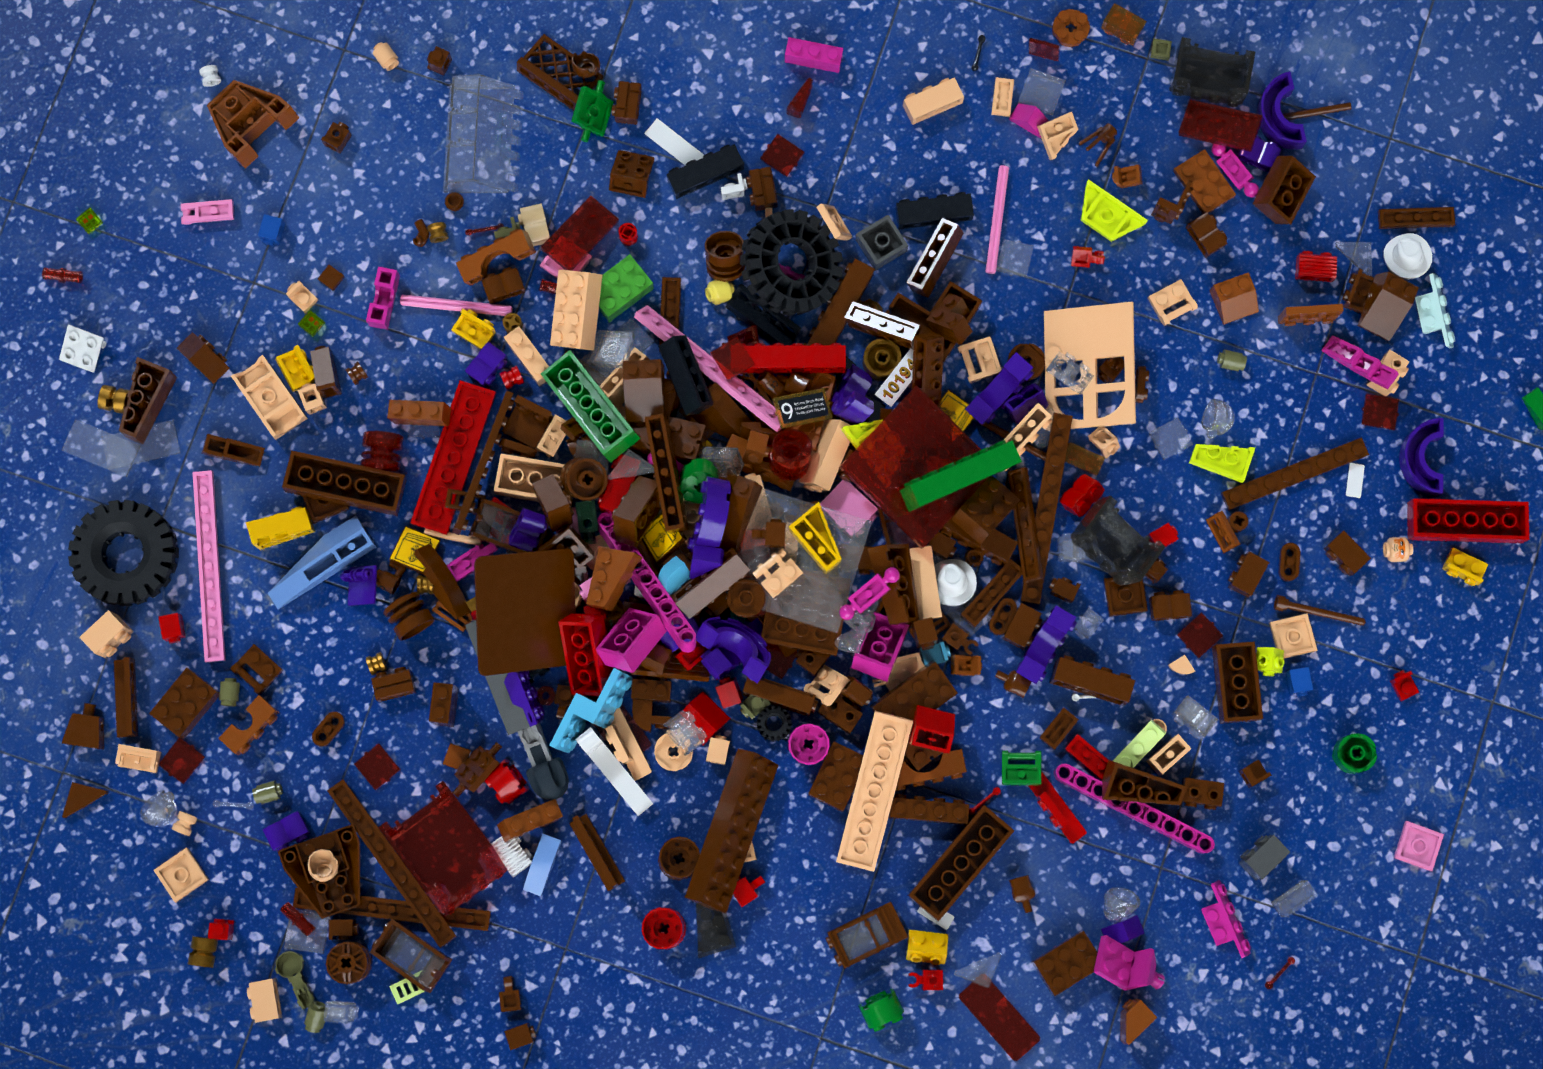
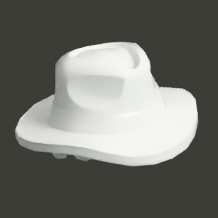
M1414 233L1402 234L1391 239L1385 246L1383 253L1388 269L1402 279L1409 280L1422 276L1429 270L1432 263L1430 246L1426 240Z
M948 559L934 566L939 600L942 605L958 606L966 603L973 597L977 584L976 575L967 562Z

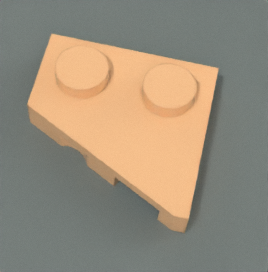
M1072 112L1037 126L1049 160L1057 157V153L1062 147H1065L1069 142V138L1078 130Z

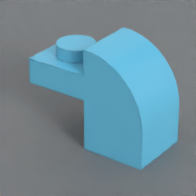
M675 556L662 567L658 580L672 597L675 592L682 588L683 584L690 580V571L685 563Z

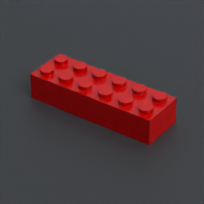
M1413 498L1407 502L1408 540L1524 543L1529 540V502Z

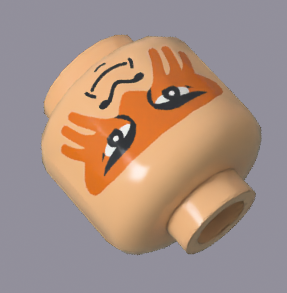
M1391 537L1383 544V555L1390 562H1406L1409 556L1413 554V545L1409 544L1408 539L1405 537Z

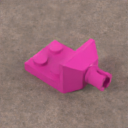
M1107 935L1101 936L1094 967L1095 974L1125 991L1148 985L1159 989L1164 984V981L1160 979L1165 980L1164 975L1155 971L1157 964L1154 949L1149 948L1134 952Z

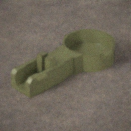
M287 951L277 958L275 971L282 977L288 978L293 986V991L298 1000L297 1003L303 1010L308 1008L309 1004L314 1003L315 998L303 978V956L294 951Z

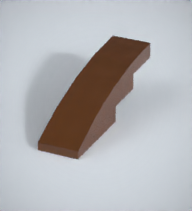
M431 544L416 549L414 555L425 567L423 574L434 586L432 593L455 619L469 614L470 609L454 576Z

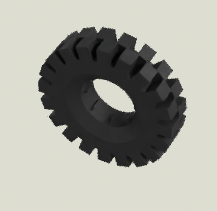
M793 209L778 211L756 223L757 226L751 228L747 234L749 238L743 241L741 250H744L745 254L740 256V265L746 266V270L741 272L744 281L750 279L751 284L747 287L752 295L758 293L757 301L762 306L769 304V310L775 313L783 311V315L792 316L796 313L799 315L816 309L833 296L831 293L837 291L840 284L836 279L842 277L843 268L838 266V263L843 261L842 252H835L834 249L840 245L837 239H830L828 237L831 233L826 224L819 226L821 219L815 215L807 217L808 212L798 210L794 212ZM792 243L804 251L808 260V271H806V276L803 280L801 278L792 280L782 272L778 262V254L783 244L788 245Z
M119 500L109 501L107 506L101 504L93 508L94 513L91 515L87 513L81 519L83 524L80 527L76 525L72 533L75 535L74 541L70 540L68 550L72 552V556H68L69 566L73 567L74 571L72 574L75 580L80 582V587L93 597L111 605L131 606L133 603L139 605L147 602L146 599L148 597L154 598L160 594L159 589L162 586L167 587L171 581L169 578L170 574H175L177 568L175 558H179V548L175 545L177 538L175 533L171 531V526L167 520L149 506L131 500H124V502ZM124 534L135 535L134 538L140 539L143 545L142 551L144 554L142 561L130 572L116 573L115 569H110L106 562V559H108L106 556L107 547L118 536L124 537Z

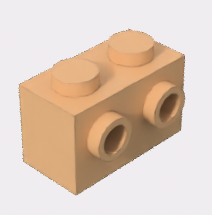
M1391 350L1385 353L1380 362L1396 370L1399 374L1389 389L1370 380L1367 383L1368 387L1385 397L1390 393H1395L1399 386L1397 381L1400 377L1403 378L1409 370L1406 366L1410 361Z

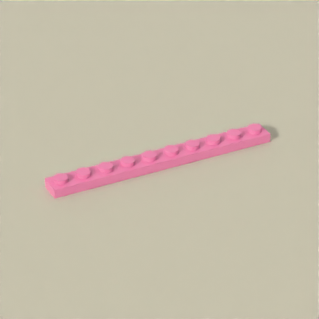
M648 305L635 313L634 318L664 342L672 336L684 335ZM687 337L701 372L713 382H716L722 389L776 432L788 425V423L784 424L781 412Z
M212 470L193 472L204 660L206 663L226 661L214 474Z

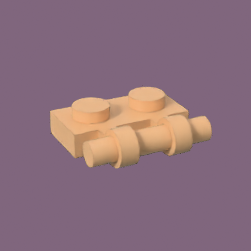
M783 548L778 552H773L770 555L771 558L763 564L760 563L752 573L756 579L762 574L765 576L766 579L761 585L773 599L803 575V572L791 558L785 563L782 561L781 558L787 554ZM777 563L779 568L770 574L768 569Z

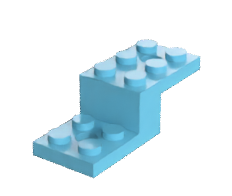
M613 668L597 701L576 693L549 746L570 753L577 744L575 739L585 729L586 720L602 728L610 726L614 720L613 715L616 709L623 702L622 697L631 687L633 677Z

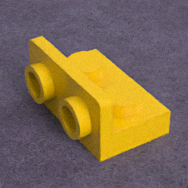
M1453 547L1442 569L1447 571L1446 573L1449 576L1460 577L1464 579L1466 584L1475 586L1483 582L1484 579L1482 577L1488 564Z

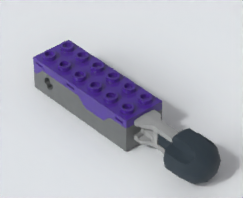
M475 610L471 612L473 621L466 624L465 627L478 657ZM529 671L485 676L508 735L518 732L532 765L527 770L526 775L536 795L546 800L558 799L563 796L568 789V773L562 759L559 757L553 758L540 725V722L544 719L545 711L543 706L538 704L536 699L538 694L535 687L530 684L529 679H531Z

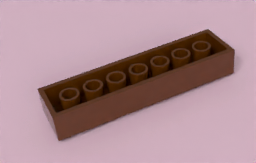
M737 749L685 898L709 909L727 913L778 764L755 752Z

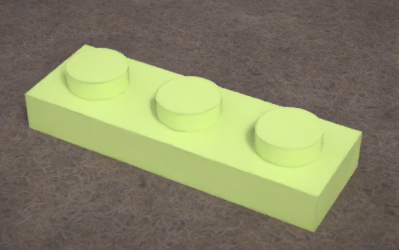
M1151 719L1113 761L1134 768L1166 732Z

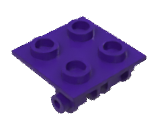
M377 565L350 567L349 570H344L340 574V578L343 581L349 582L348 606L375 604Z

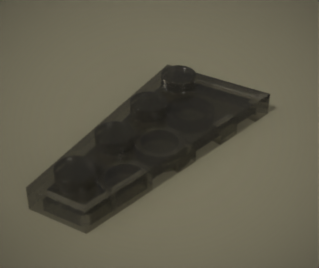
M696 903L698 959L735 948L736 944L727 914Z

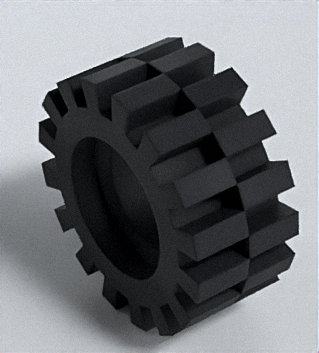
M780 706L766 707L757 718V729L766 740L780 741L791 730V716L787 710ZM772 716H777L782 721V726L777 731H771L767 727V720Z

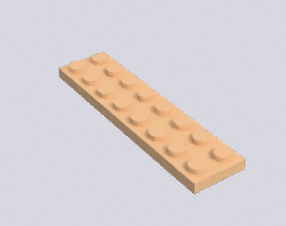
M879 711L874 712L836 862L875 871L913 720Z

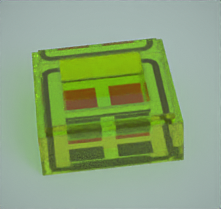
M91 207L76 218L88 234L103 224V221Z
M311 310L298 323L312 337L325 324Z

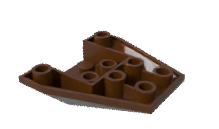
M354 824L278 850L284 871L322 919L360 905V841ZM320 849L330 850L336 860H338V873L333 879L326 882L316 881L308 871L309 856L314 851Z

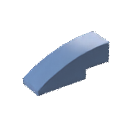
M542 833L523 890L542 896L560 848L561 840Z

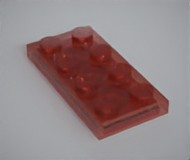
M1190 99L1178 133L1182 137L1252 152L1263 117L1259 114Z
M590 196L541 246V250L564 270L572 271L619 222V219L595 198Z

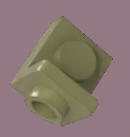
M510 217L512 228L501 227L498 231H494L495 239L505 238L510 235L511 231L521 229L519 221L515 222L514 217Z
M750 695L741 702L740 706L742 708L740 711L746 718L750 717L753 720L771 702Z

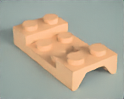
M261 355L256 363L245 371L231 376L275 440L308 419L264 355Z

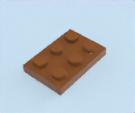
M1205 149L1173 169V172L1184 188L1189 180L1192 181L1190 187H1193L1190 196L1202 214L1212 212L1236 196V193Z
M1343 304L1286 307L1278 316V324H1284L1285 326H1294L1296 323L1312 325L1322 321V324H1330L1344 311Z

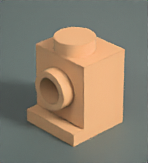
M308 383L298 390L305 411L309 415L327 408L322 396L316 389V384ZM311 396H315V397H316L315 400H312V401L309 400Z

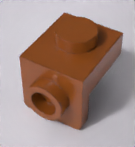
M1139 164L1124 168L1114 166V172L1112 173L1114 184L1121 189L1142 185L1141 166Z
M951 655L952 675L976 676L981 674V656Z

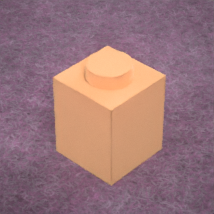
M715 735V738H710L706 762L726 765L730 741L726 740L727 737Z

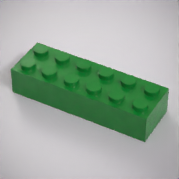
M571 350L541 373V376L610 462L614 461L641 439Z
M1003 440L972 454V456L968 455L955 463L952 462L938 470L927 473L921 478L918 477L905 483V488L900 490V493L910 512L1006 470L1022 461L1013 441L1006 443Z

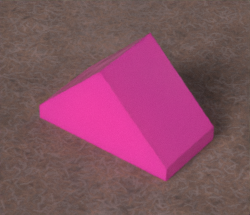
M1018 103L1009 117L1010 121L1039 138L1041 136L1037 126L1049 121L1037 106Z

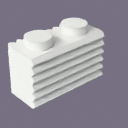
M501 836L491 843L490 847L511 876L515 877L531 865L532 861L530 859L533 856L527 848L524 850L521 848L519 843L522 841L519 837L505 843Z

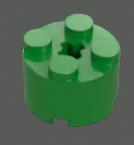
M697 458L682 467L680 487L684 500L693 503H703V493L700 492L702 481H706L707 476L719 479V471L711 461Z
M1350 734L1336 742L1332 758L1337 767L1346 773L1356 774L1369 770L1376 762V746L1372 739L1364 734ZM1353 750L1357 751V757H1353Z
M890 989L891 993L888 994L886 991L879 992L866 999L867 1004L864 1006L861 1003L858 1005L868 1028H873L874 1032L885 1028L884 1024L890 1021L896 1023L903 1019L904 1009L894 989Z

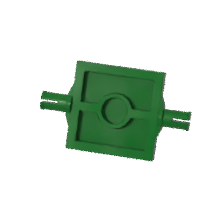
M598 80L596 90H592L587 86L581 87L571 122L581 126L584 130L581 138L583 142H589L591 133L599 137L604 136L614 101L608 99L602 93L605 82Z

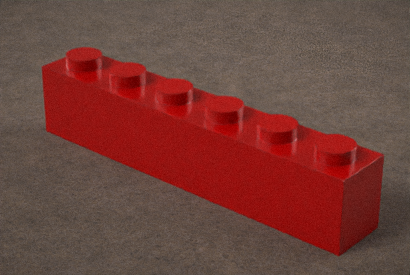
M737 343L735 346H731V372L733 374L763 373L764 371L769 373H846V345L840 343H832L830 345H823L821 343H813L811 345L775 343L765 346L763 343H756L754 346H746L744 343Z

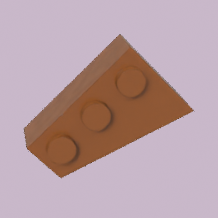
M599 547L586 604L596 609L612 611L622 595L623 588L628 579H631L638 562L640 563L643 557L634 552Z

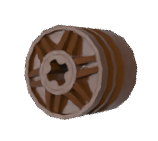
M719 231L710 235L705 241L707 273L717 281L726 282L738 279L742 276L741 272L746 269V266L740 265V256L745 254V251L741 250L744 240L737 233Z
M412 592L396 599L383 611L386 617H390L388 619L390 624L399 622L393 630L400 641L419 634L435 621L429 609L419 611L425 603L423 600H419L421 596L418 592Z
M686 837L671 838L664 843L659 852L658 863L661 871L665 876L673 880L679 881L689 878L693 875L700 855L699 848L692 840ZM679 854L682 855L684 862L676 864V860L673 857H677Z
M343 942L330 950L326 959V968L331 978L338 983L353 984L362 981L368 976L372 969L373 960L366 946L358 942ZM345 959H351V967L344 966L346 964Z

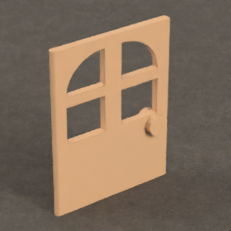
M1133 302L1044 311L1045 397L1049 404L1046 410L1052 415L1053 413L1064 414L1057 404L1056 397L1083 394L1084 420L1072 419L1071 429L1136 424ZM1124 357L1125 382L1098 384L1097 359ZM1082 361L1083 386L1056 388V364ZM1125 390L1120 406L1111 414L1098 418V393ZM1051 424L1046 428V431H1050Z

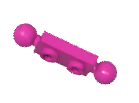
M1214 143L1211 150L1213 155L1221 157L1216 161L1239 190L1245 187L1244 193L1247 197H1256L1259 187L1255 183H1250L1254 179L1253 175L1231 149L1226 152L1227 148L1224 143Z
M890 567L885 571L883 578L880 574H877L848 598L851 602L850 605L846 604L840 608V617L844 620H850L854 617L855 610L862 614L891 590L888 583H895L899 580L900 573L898 569Z

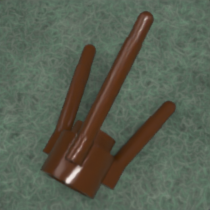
M1109 123L1104 127H1100L1078 143L1082 145L1098 135V138L1086 148V151H1089L1100 140L1103 143L1108 142L1095 163L1096 167L1100 164L1110 146L1115 142L1114 137L1117 135V130Z

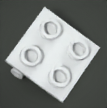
M68 325L59 360L95 373L100 350L105 348L106 341L101 336Z

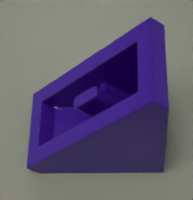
M694 545L689 578L692 580L722 566L724 550Z
M1138 915L1101 929L1103 936L1107 935L1119 943L1132 940L1144 934Z

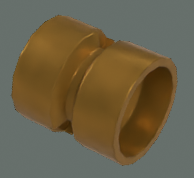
M103 385L98 395V408L107 411L113 409L114 412L123 414L124 407L127 406L129 390L123 388L116 390L114 386Z
M192 936L191 948L193 952L189 953L188 965L213 968L215 961L213 952L217 950L218 940Z

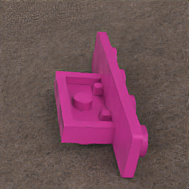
M1218 880L1211 884L1218 903L1204 907L1201 911L1216 946L1234 940L1241 958H1244L1251 954L1250 943L1244 938L1242 933L1243 927L1240 921L1236 919L1234 914L1235 908L1228 900L1225 885Z

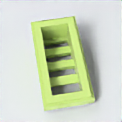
M422 971L414 974V976L418 978ZM406 978L389 986L397 1004L425 992L419 987L415 991L412 983ZM405 983L408 984V987L411 991V994L409 995L405 989ZM399 986L401 987V990L404 994L403 998L400 997L399 992L397 990V987Z

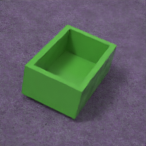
M630 254L602 276L599 310L609 323L654 289L653 282Z

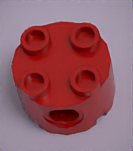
M508 759L500 762L485 779V783L490 788L493 787L497 792L495 796L502 804L504 802L511 804L518 796L529 790L528 786H524L527 782L514 765H508L510 763Z

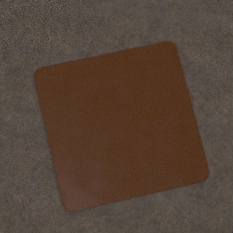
M556 549L478 557L474 562L479 673L483 676L566 666L558 621L571 613L576 614L574 554L572 550Z

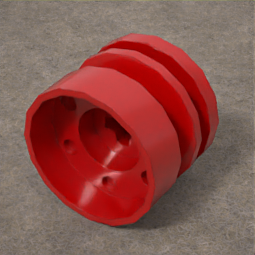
M659 907L651 910L645 916L641 932L644 940L650 946L656 949H671L683 941L686 934V923L684 917L678 911L672 908ZM662 924L670 926L667 929L668 933L661 932Z

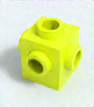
M1257 647L1258 671L1263 672V676H1274L1275 673H1282L1284 650L1275 647Z

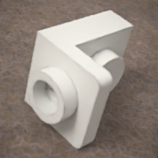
M741 173L737 174L738 184L728 183L721 187L722 200L744 196V190H747V183L745 178L742 179Z

